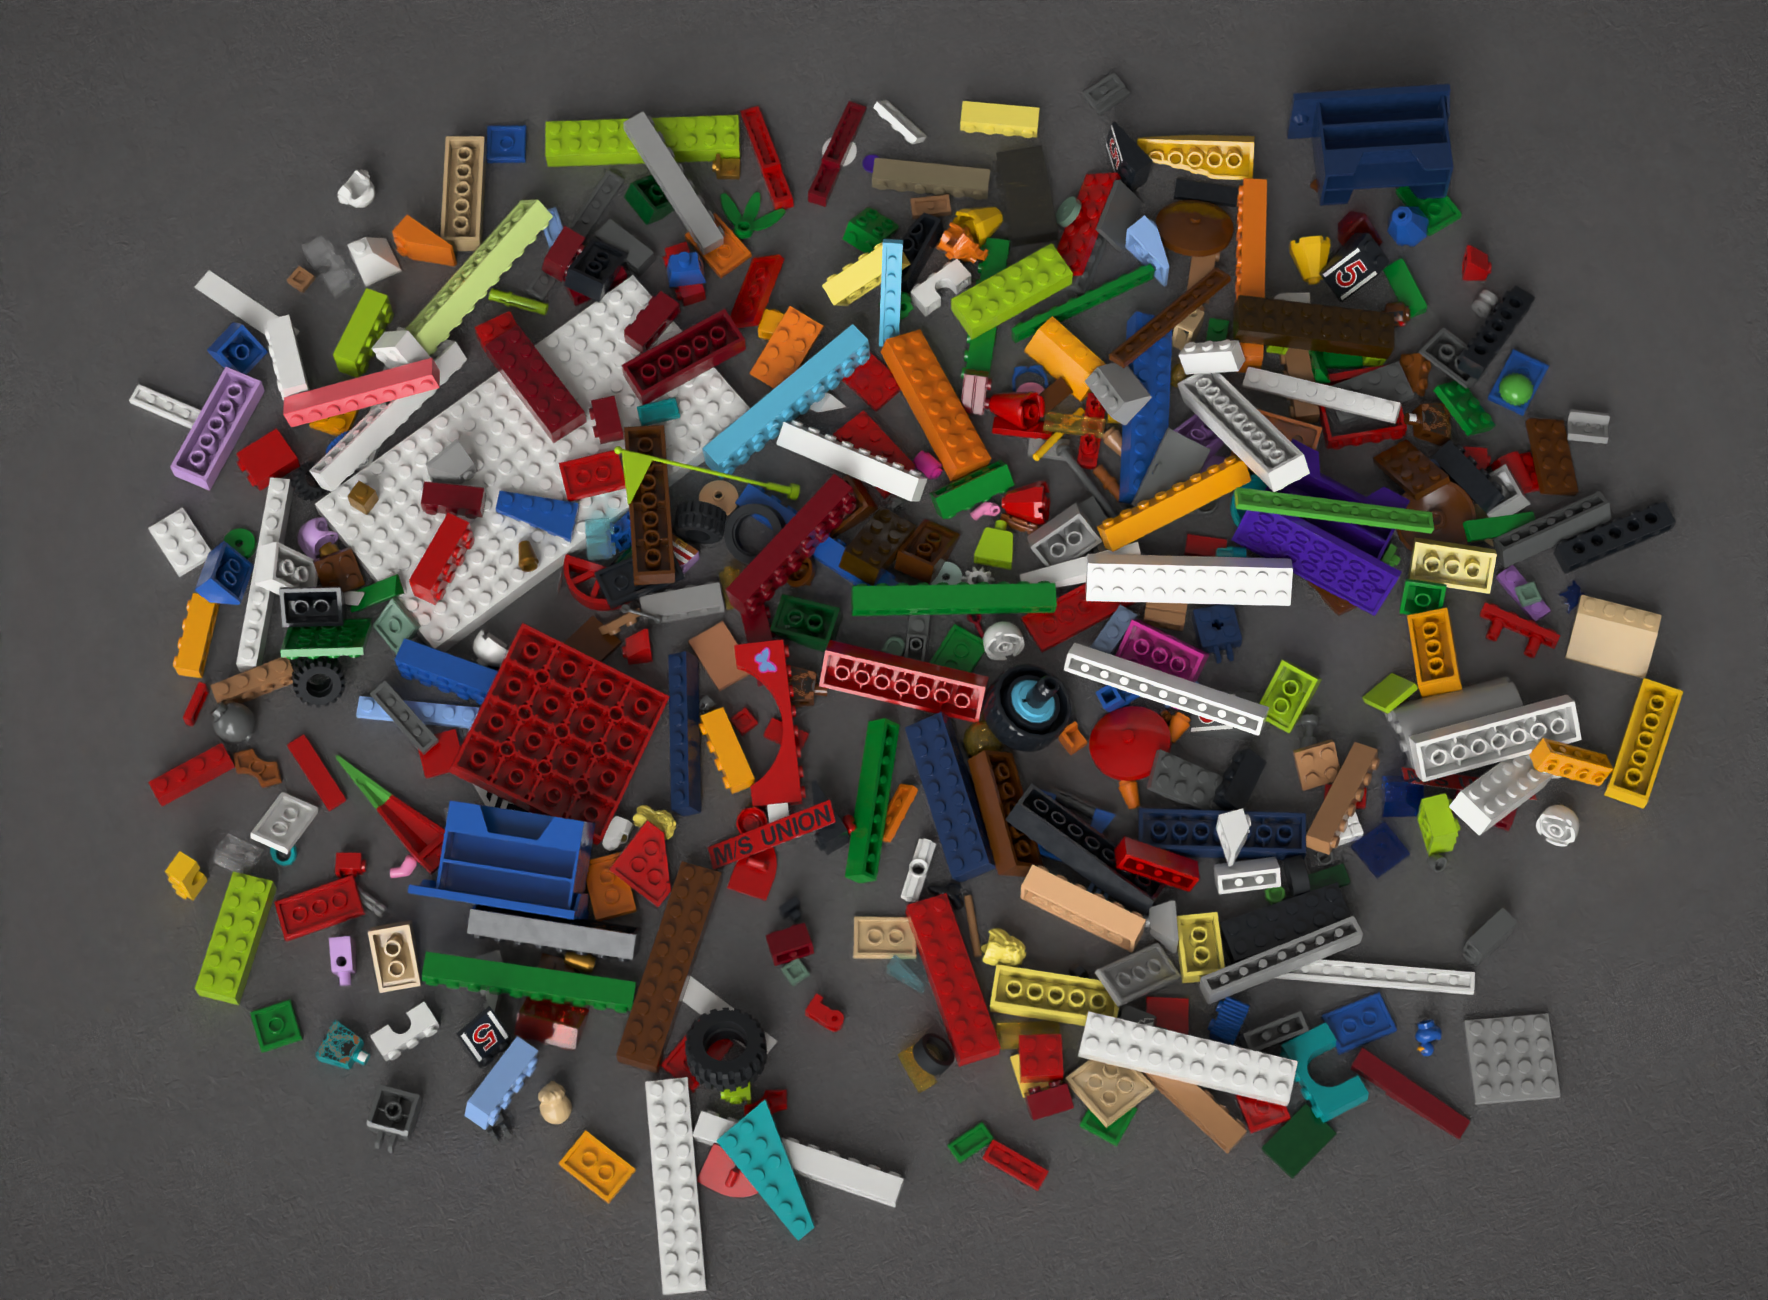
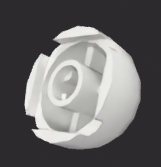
M1001 621L994 623L986 629L983 636L984 650L987 656L993 660H1007L1005 656L1012 654L1015 657L1023 650L1025 645L1020 629L1010 622Z
M480 630L473 642V651L478 657L477 662L484 667L488 665L500 667L507 653V649H505L507 645L489 632L487 635H484V630Z
M1553 805L1546 808L1536 823L1538 833L1540 835L1543 833L1548 837L1546 841L1556 846H1568L1577 837L1580 827L1579 819L1575 812L1563 805Z

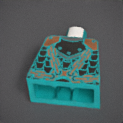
M336 1020L333 1021L315 1054L320 1062L348 1070L352 1068L355 1061L365 1066L370 1058V1054L362 1050L364 1046L363 1040Z

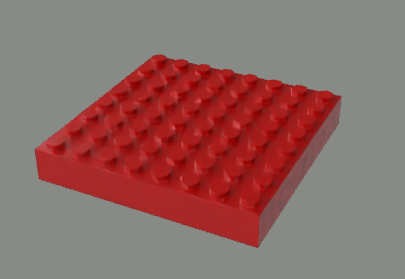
M522 623L448 772L530 813L595 823L592 843L598 845L610 825L670 696Z

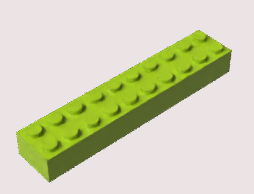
M739 115L652 118L656 132H661L665 140L663 143L667 148L670 147L672 149L676 162L716 160V154H720L722 159H740ZM628 119L545 122V156L548 167L645 163L624 131L623 122Z

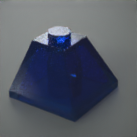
M1382 776V817H1411L1418 815L1421 799L1424 798V785L1411 783L1418 779V777L1404 780V776Z

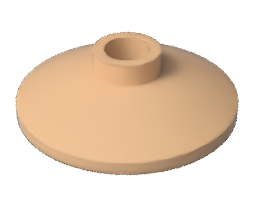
M715 480L709 482L702 488L699 494V501L720 507L726 512L727 516L737 508L735 502L739 498L738 492L727 481ZM716 494H721L722 497H721V498H716L715 495H716Z

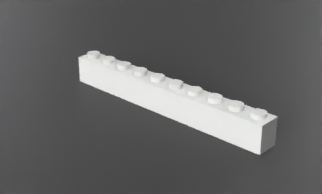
M447 339L437 346V351L430 356L440 370V386L446 383L449 377L459 370L467 360L458 344ZM437 389L377 404L309 470L320 487L332 492L338 489L341 483L348 476H351L355 469L361 463H364L374 450L380 448L382 443L389 436L393 435L396 429L406 422L409 416L415 410H418L427 398L435 394Z
M270 477L236 665L241 673L258 667L263 662L275 593L255 584L259 546L273 542H279L284 545L294 490L291 487L290 479Z
M1074 643L1069 650L1064 666V671L1258 736L1265 725L1269 711L1267 706L1078 643Z
M708 1110L707 1113L701 1111L693 1132V1139L713 1146L714 1143L718 1144L717 1139L739 1121L731 1117H727V1119L721 1118L718 1113ZM782 1138L794 1169V1174L896 1207L904 1184V1179L900 1178V1174L889 1171V1173L880 1171L881 1168L871 1164L868 1167L861 1165L860 1161L854 1158H848V1160L840 1158V1154L828 1151L826 1153L820 1151V1148L815 1145L808 1144V1146L799 1144L800 1141L794 1138Z

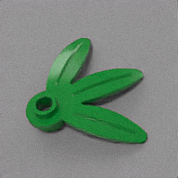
M755 192L749 199L742 218L732 199L726 193L720 195L723 211L729 221L735 225L734 234L741 239L751 237L753 231L763 230L774 225L786 213V210L781 208L755 220L761 202L760 193Z

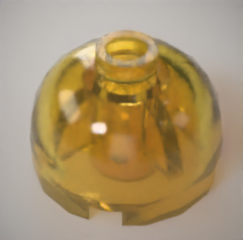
M985 720L972 723L964 733L963 742L970 757L984 750L1001 752L1003 749V743L993 735Z

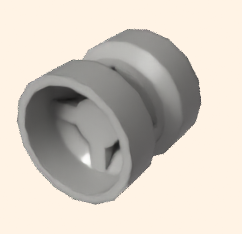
M1482 290L1478 296L1479 299L1473 302L1471 308L1477 315L1486 318L1491 313V308L1495 307L1498 303V298L1492 292Z

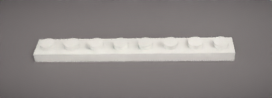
M1253 367L1247 368L1242 384L1245 388L1396 424L1401 408V403Z

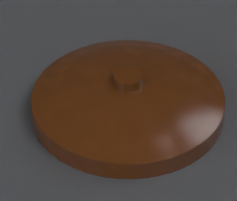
M1181 200L1165 206L1158 213L1155 221L1162 244L1171 251L1185 256L1204 257L1214 255L1224 250L1230 244L1233 237L1234 226L1230 216L1218 206L1205 201Z
M1450 482L1417 501L1407 492L1402 495L1410 500L1406 509L1432 512L1434 530L1432 533L1396 529L1400 541L1410 552L1413 550L1414 538L1462 545L1469 543L1466 538L1463 522L1476 520L1475 508L1469 495L1457 484Z

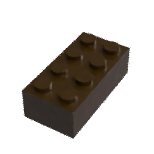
M881 506L844 550L839 567L874 586L896 560L898 550L912 535L916 525Z

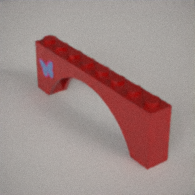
M783 639L734 645L737 669L752 675L769 690L778 705L783 723L781 747L773 765L759 781L750 786L753 807L764 809L770 804L788 803V806L802 804V798H806L805 786H800V778H803L802 765L798 766L797 758H801L800 745L796 746L795 738L799 737L798 726L793 725L792 719L796 717L795 705H791L790 697H794L793 685H788V677H792L791 667L786 665L785 657H789L788 645H784Z

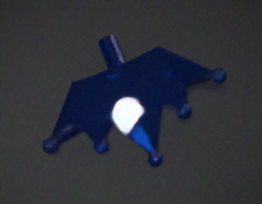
M1575 580L1572 581V586L1567 587V589H1570L1569 591L1559 594V596H1564L1568 599L1564 602L1565 605H1569L1568 614L1578 605L1579 596L1585 595L1584 592L1580 593L1581 587L1575 583Z

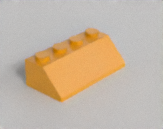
M1053 316L1037 330L1024 349V352L1037 364L1042 365L1043 369L1055 380L1062 377L1073 391L1072 395L1080 402L1087 397L1088 393L1092 392L1084 381L1097 367L1106 365L1105 362Z

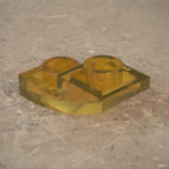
M913 1044L897 1055L917 1091L921 1093L937 1083L934 1075L924 1071L917 1064L913 1056V1047L915 1045Z

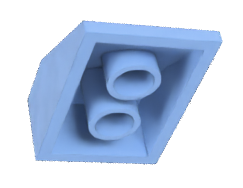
M1144 215L1127 229L1125 248L1142 265L1147 266L1151 264L1154 268V277L1165 287L1169 274L1167 257L1156 223Z

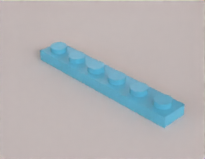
M883 239L879 346H883L886 339L899 336L903 240Z

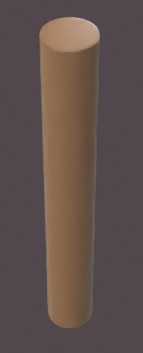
M972 895L964 896L973 955L974 957H981L982 952Z

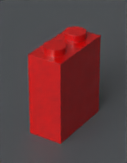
M277 428L236 453L238 467L242 472L246 470L249 475L247 476L248 481L252 487L256 485L259 491L269 486L270 477L282 478L300 467L297 456Z

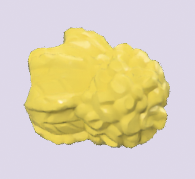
M647 805L637 807V813L632 819L635 826L641 828L644 822L648 820L664 832L665 840H669L673 836L676 829V821L670 812L666 810L654 811Z
M1001 928L990 929L988 931L990 933L988 943L981 946V951L985 954L982 957V961L996 966V964L1011 967L1021 965L1027 954L1023 942L1014 936H1009Z

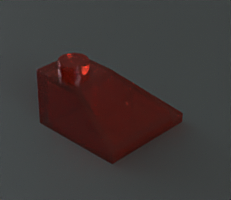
M1350 211L1338 223L1337 239L1342 247L1354 233H1369L1378 246L1383 243L1365 213Z

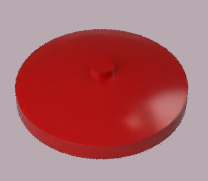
M1139 706L1122 707L1108 713L1095 725L1089 739V750L1095 766L1106 776L1121 781L1139 780L1149 776L1156 751L1161 749L1170 753L1172 747L1170 730L1165 720L1155 711Z

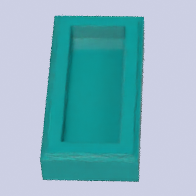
M675 397L637 406L641 426H649L680 418Z

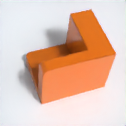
M1076 721L1065 727V730L1058 739L1070 756L1087 745V740L1079 732Z

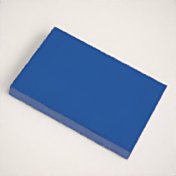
M1513 349L1487 399L1524 416L1549 365ZM1508 374H1523L1532 382L1533 394L1527 403L1525 402L1520 406L1510 405L1500 396V382Z
M1380 992L1321 1016L1323 1022L1327 1023L1337 1039L1335 1048L1338 1055L1397 1032V1028Z

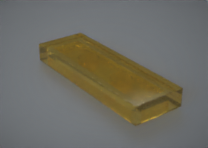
M1047 411L1043 430L1081 436L1089 434V437L1093 434L1096 438H1103L1106 419Z

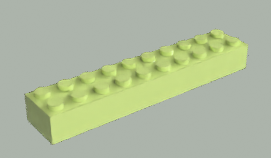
M521 200L405 328V330H408L429 356L437 351V346L440 342L445 341L450 336L449 332L462 323V318L475 308L474 304L487 295V290L500 280L499 276L512 267V262L525 252V247L533 243L537 239V234L549 225V221L553 216L539 200Z

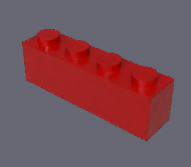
M220 743L148 783L163 807L230 771L235 766L224 745Z
M1124 836L1114 850L1117 868L1190 892L1200 879L1198 862L1196 860Z

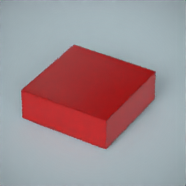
M746 707L729 719L741 736L758 725V721Z

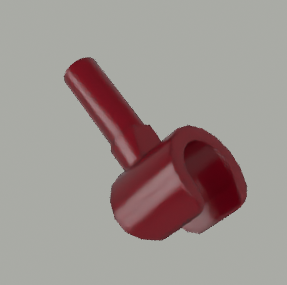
M967 614V620L970 623H974L981 639H983L984 631L980 623L982 619L981 614H975L976 619L974 621L972 616Z

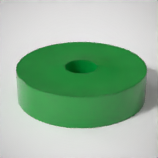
M234 529L224 538L226 543L246 559L250 558L256 550V540L253 534L246 529ZM238 543H243L242 546L237 547Z

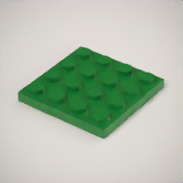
M372 618L346 619L344 626L288 627L280 649L281 657H287V659H297L299 657L315 659L320 656L338 658L348 655L355 658L364 655L372 629Z

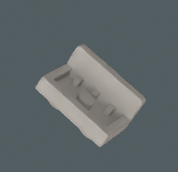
M1571 409L1567 421V440L1607 444L1610 414Z

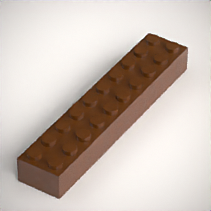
M681 862L616 1054L618 1062L659 1073L660 1065L662 1064L723 881L721 872Z

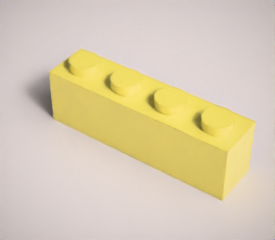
M963 101L960 131L967 133L982 132L988 135H1015L1024 138L1037 137L1040 108Z

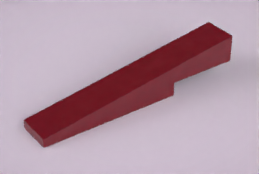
M848 102L822 157L821 166L808 191V202L823 207L827 206L867 110L866 106Z
M1362 1048L1351 1065L1350 1070L1386 1091V1095L1459 1140L1471 1122L1364 1048Z

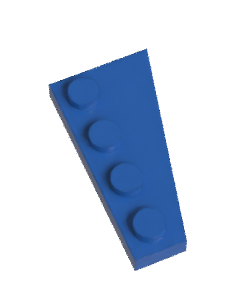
M499 491L495 509L500 514L519 522L528 523L531 527L540 528L547 531L548 534L555 537L559 536L571 543L579 503Z

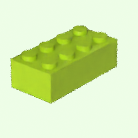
M368 288L365 289L333 353L339 372L356 378L361 377L363 373L367 372L371 356L374 357L376 354L371 348L383 333L386 332L387 324H390L394 317L387 295Z

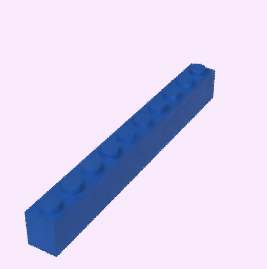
M748 484L735 502L738 508L747 504L771 506L781 514L786 524L798 513L790 506L787 508L782 506V501L774 495L769 497L764 494L766 491L759 485L752 486ZM759 514L750 515L773 530L770 522L764 516ZM828 537L825 542L820 543L816 547L812 555L813 558L855 586L857 584L871 586L839 567L843 552L847 546L842 540L838 538L834 540ZM886 571L874 586L880 583L896 586L899 583L895 581L896 577Z

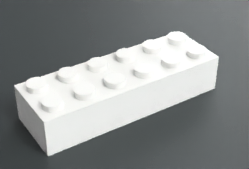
M1529 754L1504 760L1463 789L1449 807L1480 836L1543 789L1554 775L1536 770Z

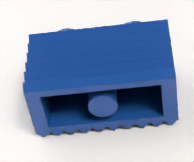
M1226 997L1224 1001L1220 1000L1216 1008V1012L1219 1014L1216 1020L1211 1019L1207 1029L1211 1031L1209 1038L1233 1046L1250 1006L1231 997Z

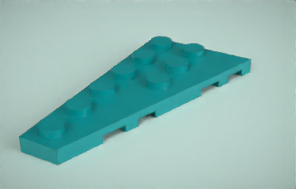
M765 1099L716 1141L799 1241L816 1226L802 1195L801 1187L794 1174V1169L782 1138H780L775 1120L768 1107V1102Z

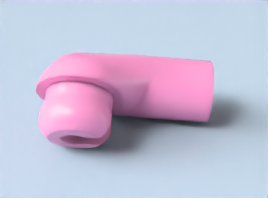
M983 502L970 515L977 521L983 515H998L1001 508L996 503Z
M411 854L407 855L401 867L390 868L391 878L410 876L417 866V861Z

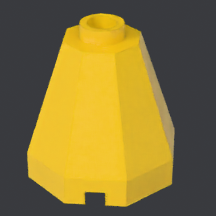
M996 207L965 208L957 211L955 214L957 217L953 219V222L961 228L968 227L971 230L970 233L973 236L974 243H978L980 248L986 243V239L990 238L1001 226L1003 215Z
M1323 236L1299 238V243L1296 244L1295 240L1290 241L1289 253L1303 281L1308 282L1309 285L1319 284L1320 280H1323L1319 273L1327 265L1330 237H1326L1325 240H1323Z

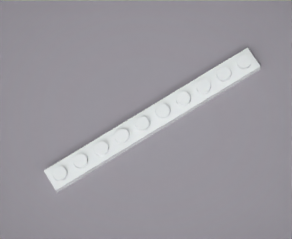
M1322 959L1276 977L1277 979L1468 995L1474 994L1475 972Z

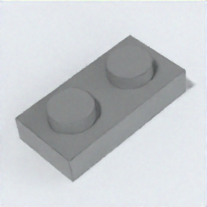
M1030 438L1028 456L1033 457V454L1047 440ZM1059 439L1042 458L1066 461L1063 455L1057 456L1056 448L1062 443L1069 445L1070 440Z

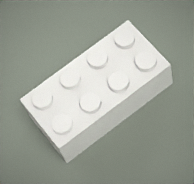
M285 315L266 320L267 328H264L269 343L268 348L273 359L272 364L278 379L277 385L282 399L284 400V397L310 391L290 316Z

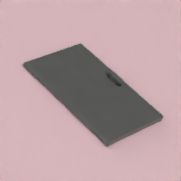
M1167 428L1131 505L1136 507L1139 502L1150 500L1158 492L1167 491L1174 484L1185 482L1190 479V476L1200 473L1211 449ZM1178 519L1170 522L1169 524H1171V526L1174 527Z

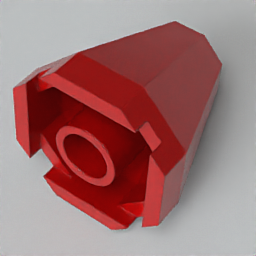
M1037 481L1008 491L1005 497H1002V508L1009 515L1038 525L1046 524L1049 520L1051 505L1050 498H1047L1046 493H1050L1047 481Z

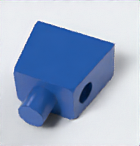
M681 252L669 257L667 266L669 288L706 283L704 264L697 252Z

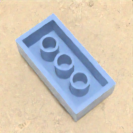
M517 1036L467 1101L465 1117L484 1130L489 1125L493 1126L500 1116L498 1114L501 1109L505 1110L511 1103L513 1093H518L523 1087L525 1077H530L534 1073L535 1065L538 1062V1050Z

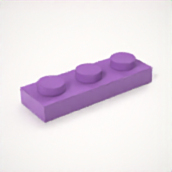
M1511 565L1496 576L1497 581L1530 620L1538 622L1550 613V608L1543 600L1522 608L1514 589L1528 582L1514 565Z

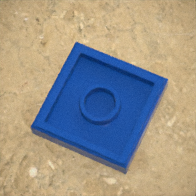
M526 125L488 126L487 163H526Z

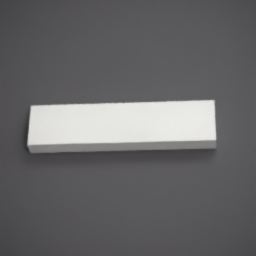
M138 384L129 399L130 403L190 429L201 412L197 408Z

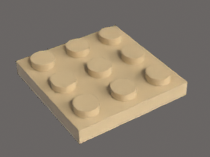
M1090 1059L1065 1078L1067 1085L1106 1128L1155 1090V1087L1140 1071Z

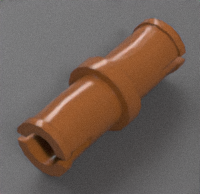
M1101 464L1092 473L1101 481L1103 488L1108 490L1119 503L1120 485L1117 483L1116 477H1112Z

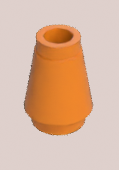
M1180 712L1172 715L1169 724L1173 744L1190 727L1191 719Z
M1135 780L1118 782L1120 786L1118 789L1128 809L1140 807L1138 782H1135Z

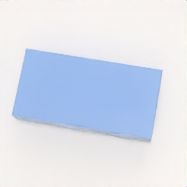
M556 207L547 209L553 217L550 219L549 225L543 230L549 248L552 247L563 229Z

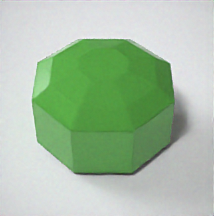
M1282 886L1265 890V900L1271 905L1285 899V889Z

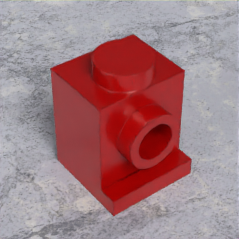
M336 853L335 874L338 879H341L342 875L346 877L354 875L357 877V875H363V872L367 871V860H364L362 853Z

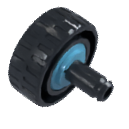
M1019 664L1002 672L987 689L983 700V713L989 729L1000 742L1018 751L1035 752L1048 747L1065 730L1071 717V703L1065 687L1055 675L1036 665Z

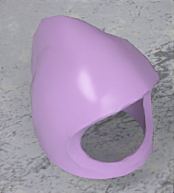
M317 517L301 526L297 538L298 544L306 556L315 560L317 555L320 554L319 549L328 542L335 544L339 535L328 530L327 521L324 517Z

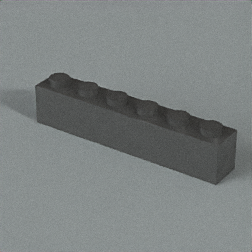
M1598 491L1494 538L1493 546L1497 553V560L1506 568L1553 547L1563 540H1568L1582 532L1610 521V502Z

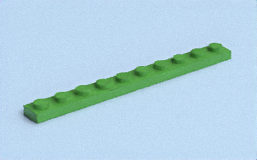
M1239 487L1234 492L1236 509L1423 533H1432L1434 530L1432 512Z

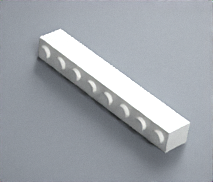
M792 420V422L783 423L777 445L909 501H920L927 482V478L922 477L921 472L910 469V471L905 470L904 465L896 462L891 464L887 462V458L880 455L874 457L870 455L869 450L863 448L858 450L853 448L854 444L842 441L841 443L836 441L837 437L825 434L824 436L820 434L819 429L813 427L805 428L800 421Z

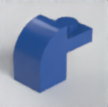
M1109 685L1095 692L1107 712L1128 707L1130 702L1140 697L1139 695Z

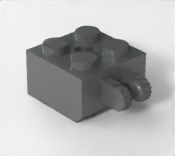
M379 1084L367 1121L369 1131L378 1133L375 1148H381L385 1135L391 1136L387 1146L389 1152L394 1151L398 1138L411 1141L423 1103L420 1095ZM398 1110L399 1113L397 1115H391V1113H395Z

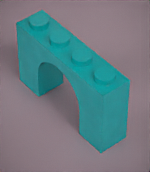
M1326 1022L1282 1044L1281 1053L1279 1054L1280 1057L1298 1061L1294 1081L1299 1082L1302 1087L1301 1093L1305 1100H1310L1313 1105L1311 1107L1313 1114L1316 1118L1320 1117L1323 1123L1367 1101L1369 1095L1358 1075L1334 1087L1321 1086L1310 1077L1307 1069L1309 1063L1315 1057L1336 1047L1337 1039Z

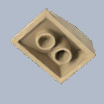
M412 920L371 927L368 931L379 993L421 986Z

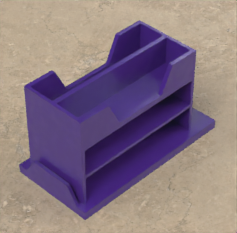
M1292 438L1291 442L1304 454L1309 474L1276 492L1406 509L1410 500L1386 487H1382L1366 497L1320 473L1319 452ZM1268 486L1264 490L1273 492ZM1247 510L1231 539L1264 558L1291 559L1294 574L1337 597L1349 601V603L1373 616L1377 614L1402 573L1380 561L1395 531L1392 528Z

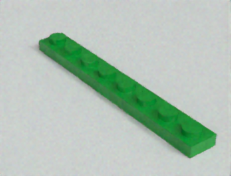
M1151 264L1147 266L1142 265L1132 273H1125L1119 276L1115 281L1105 282L1100 288L1088 290L1083 296L1071 298L1065 304L1059 307L1054 306L1042 315L1037 314L1025 323L1020 322L1012 328L1011 338L1016 344L1035 335L1037 330L1052 316L1059 322L1065 321L1154 279V268Z

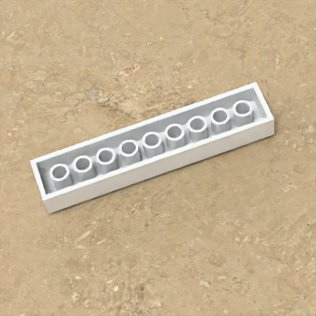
M1220 373L1194 374L1177 383L1183 402L1273 492L1281 490L1309 474L1304 454Z
M1087 554L1086 601L1290 606L1293 566L1291 559Z
M1089 1011L1078 1057L1283 1106L1289 1104L1298 1061Z

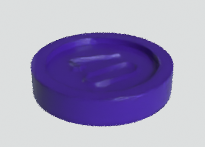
M874 154L867 155L862 162L864 170L873 173L874 159L879 157Z

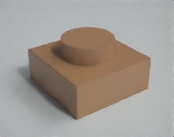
M298 266L287 279V282L304 293L314 282L315 276L301 266Z

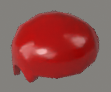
M757 807L743 809L736 820V826L740 834L768 824L766 814Z

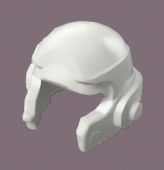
M362 169L355 170L349 180L337 192V198L341 204H350L355 208H364L371 204L375 198L376 191L375 186L370 181L369 172Z

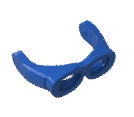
M1034 365L1029 368L1026 366L1014 368L1012 376L1013 392H1016V379L1026 372L1040 375L1044 380L1045 389L1048 387V378L1042 365Z

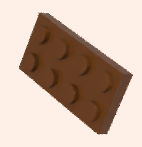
M1536 418L1526 420L1525 423L1540 494L1570 496L1578 494L1579 490L1564 420Z
M1407 439L1373 457L1374 464L1416 501L1450 483L1449 476Z

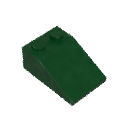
M652 174L631 182L624 196L646 225L657 222L675 211Z
M782 594L770 632L810 649L825 652L829 641H835L843 617L838 607Z

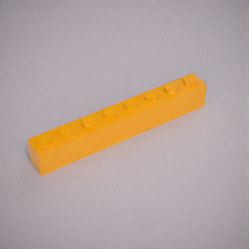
M1229 456L1224 459V462L1209 466L1207 471L1201 474H1194L1190 476L1189 480L1176 483L1167 491L1158 492L1154 498L1143 500L1136 507L1125 509L1114 518L1105 519L1101 525L1097 526L1105 548L1114 552L1235 490L1237 487L1251 482L1247 466L1239 457Z

